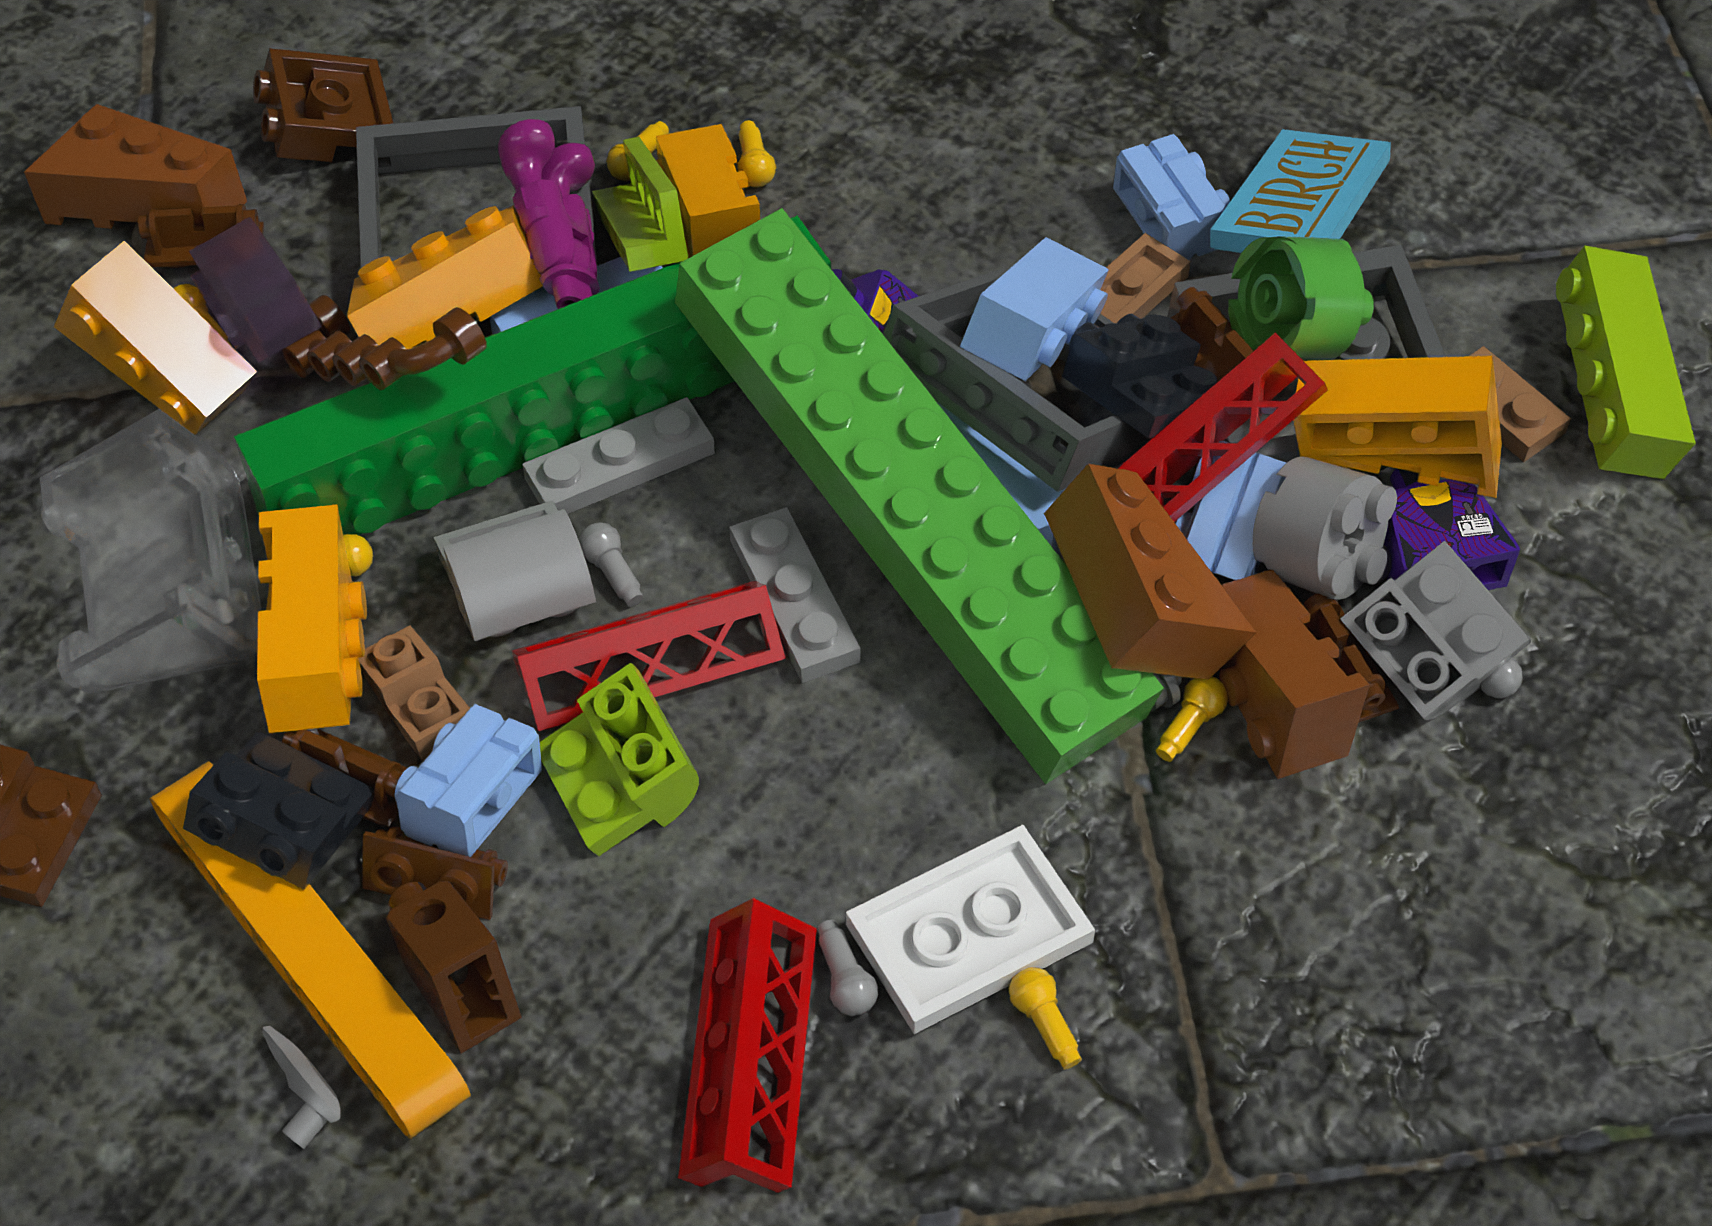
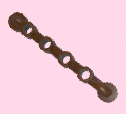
M321 295L301 309L304 322L289 335L282 352L291 369L302 378L316 371L323 380L330 382L341 374L353 386L358 385L367 378L377 389L384 390L404 375L428 371L450 358L464 365L483 352L487 344L484 334L476 321L459 307L453 308L433 323V331L436 337L411 349H406L401 342L393 337L378 345L370 336L363 334L352 342L347 337L350 333V326L345 315L332 299L326 295Z

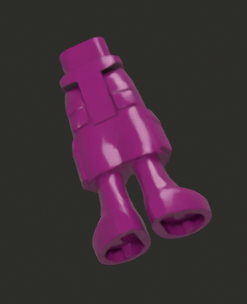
M537 119L519 121L507 128L501 135L498 142L499 158L502 170L511 181L515 190L512 200L527 238L526 243L530 252V259H533L538 273L542 275L539 278L541 284L549 294L554 296L556 307L560 309L596 295L600 290L597 279V263L593 248L594 233L592 232L590 213L581 196L570 194L588 183L594 173L595 163L590 148L584 144L568 143L555 148L554 134L547 122Z

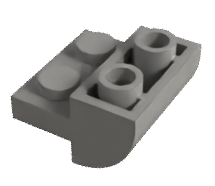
M553 500L434 537L439 559L454 588L460 612L474 641L489 636H503L511 633L517 627L548 617H562L572 613L579 607L596 602L592 581L576 532L566 510L558 511Z
M1443 541L1395 581L1392 578L1387 580L1340 618L1426 721L1444 714L1480 688V683L1531 643L1530 638L1446 541Z

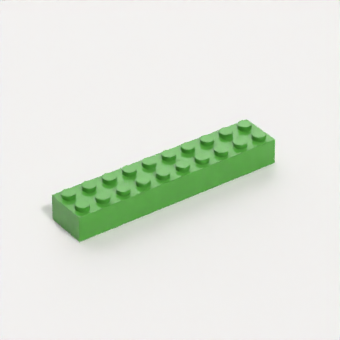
M783 208L680 263L675 304L1045 784L1147 718L1164 687L1153 673L1111 668L1067 565Z

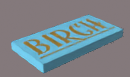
M1282 129L1210 229V248L1242 253L1251 242L1258 238L1277 236L1340 239L1390 161L1391 142Z

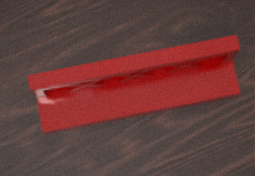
M1275 332L1117 469L1137 472L1175 522L1328 391L1327 386ZM1297 377L1303 382L1304 386L1287 401H1270ZM1262 414H1270L1261 422ZM1250 418L1249 433L1238 443H1219V441H1224ZM1213 456H1221L1212 464ZM1202 457L1200 475L1189 485H1173L1195 466ZM1164 498H1173L1164 505Z
M751 581L511 650L518 675L523 679L538 731L566 724L583 713L577 699L602 683L598 679L610 657L627 652L647 663L641 675L654 697L786 659L767 587L765 584L757 581ZM758 614L766 649L741 656L721 645L735 620ZM720 625L713 639L698 632ZM689 634L709 645L694 670L678 673L660 663L673 638ZM659 643L651 657L637 650ZM717 651L732 658L710 665ZM597 661L589 675L575 668ZM656 669L670 676L648 683ZM564 670L585 682L571 706L551 712L546 711L537 678Z
M755 898L710 919L678 1178L703 1187L725 1177L735 1175L779 1193L792 1188L817 928ZM772 933L792 942L790 965L785 971H783L771 948ZM772 991L784 1013L783 1031L779 1034H776L764 1011L765 994ZM764 1055L778 1079L776 1096L769 1100L757 1077L758 1059ZM757 1122L760 1124L771 1145L769 1164L748 1155L751 1126Z

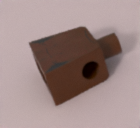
M440 881L426 888L421 882H409L399 887L389 899L388 906L390 911L386 919L405 968L459 1052L462 1054L521 1019L522 1016L495 938L449 881ZM466 965L468 968L467 978L462 984L457 986L450 974Z

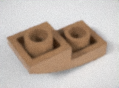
M411 625L367 647L364 657L358 658L361 671L369 685L421 760L426 759L433 751L434 742L440 730L448 723L457 724L470 709L444 677L438 658Z

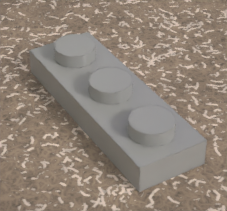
M686 397L523 463L524 476L539 504L553 500L558 511L565 509L567 514L715 454L714 438Z
M786 507L730 526V542L750 581H757L765 584L767 587L781 643L801 683L860 663V646L788 508Z

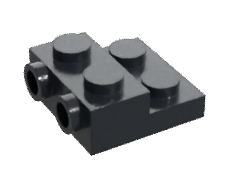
M1127 314L1117 324L1109 323L1101 328L1091 322L1083 324L1075 331L1070 340V351L1062 374L1063 378L1148 439L1155 437L1217 383V377L1212 372L1202 367L1194 366L1201 344L1180 331L1181 327L1176 321L1156 314L1148 315L1143 319L1134 314Z
M257 731L236 755L226 751L190 790L183 829L200 837L206 843L218 846L260 867L266 873L280 877L305 890L370 810L375 795V788L263 732Z

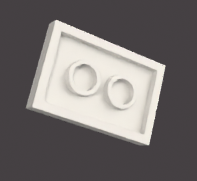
M1024 825L846 912L847 928L914 1034L1010 986L1012 978L1021 970L1030 967L1043 969L1092 944L1095 934L1094 927Z

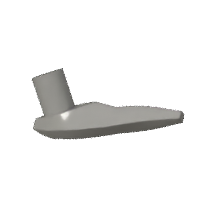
M265 1026L262 1028V1033L274 1058L286 1074L289 1088L305 1101V1104L282 1132L305 1149L327 1121L332 1123L340 1119L338 1098L314 1065L289 1039L271 1026Z

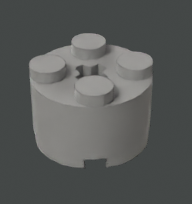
M1297 457L1287 462L1276 474L1286 477L1276 494L1265 492L1257 510L1252 542L1255 560L1265 563L1267 569L1273 570L1284 583L1332 599L1340 600L1349 597L1364 582L1371 585L1377 583L1382 577L1387 564V553L1382 547L1386 537L1388 520L1392 517L1397 504L1396 490L1393 487L1383 485L1374 476L1309 457Z

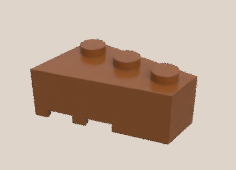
M96 104L85 113L79 121L24 171L45 224L62 225L64 217L92 219L95 228L112 229L114 221L138 222L139 216L149 215L150 209L191 208L195 225H204L201 215L202 207L235 206L247 202L231 149Z
M1088 463L1044 512L1111 668L1209 680L1257 633L1137 472Z
M1273 570L1222 584V587L1257 632L1219 669V680L1227 690L1228 703L1231 706L1238 705L1247 722V734L1255 754L1261 759L1266 757L1277 779L1349 756L1370 684L1360 672L1347 676L1333 660V658L1339 657L1338 646L1330 637L1317 640L1304 625V623L1310 622V613Z

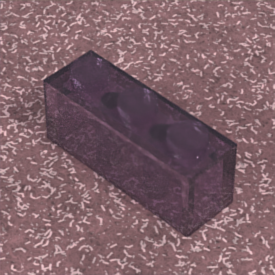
M251 217L189 251L200 269L190 275L206 303L234 348L238 349L247 344L258 363L322 327L293 276Z

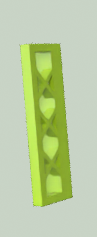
M640 137L624 139L623 145L630 184L592 191L596 214L629 272L688 259L677 189Z

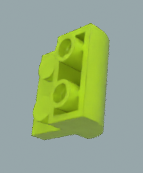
M629 663L578 698L577 702L583 713L540 742L543 765L587 848L598 856L653 819L663 827H666L688 807L696 795L699 786V777L640 671L632 663Z

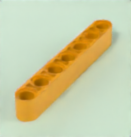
M206 762L149 798L156 814L176 843L408 1139L414 1138L471 1097L467 1084L450 1058L310 884L304 890L280 877L266 873L260 867L218 846L206 843L200 837L183 829L190 790L213 766L211 762Z

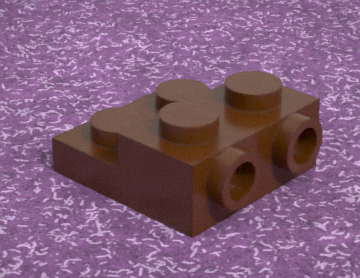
M269 48L264 70H257L255 72L253 81L254 102L256 104H266L261 118L262 140L264 142H274L278 158L332 162L336 146L357 148L356 127L393 124L377 59Z
M0 745V896L42 908L102 794L96 782L35 766L29 752Z

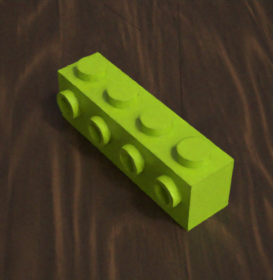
M1584 245L1571 264L1560 273L1556 282V297L1561 303L1567 329L1566 340L1572 351L1577 372V388L1583 398L1588 420V436L1594 446L1598 467L1601 470L1665 479L1693 448L1696 442L1648 257Z

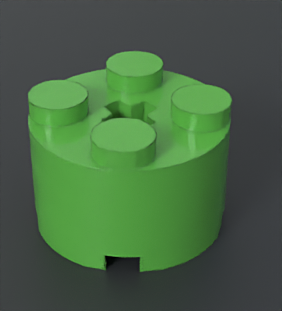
M1285 236L1258 238L1251 242L1240 254L1231 279H1240L1238 299H1228L1232 331L1235 330L1253 351L1276 332L1303 361L1332 360L1347 350L1355 339L1360 326L1366 325L1370 321L1374 310L1373 297L1367 289H1364L1360 266L1351 251L1349 243L1344 239Z

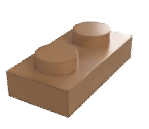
M1144 233L1106 267L1109 271L1100 290L1106 292L1108 297L1101 314L1116 324L1127 314H1134L1142 319L1173 291L1176 282H1181L1188 278L1191 261L1147 233Z
M1483 346L1469 355L1493 356L1502 444L1523 462L1527 461L1566 433L1571 418L1486 347Z

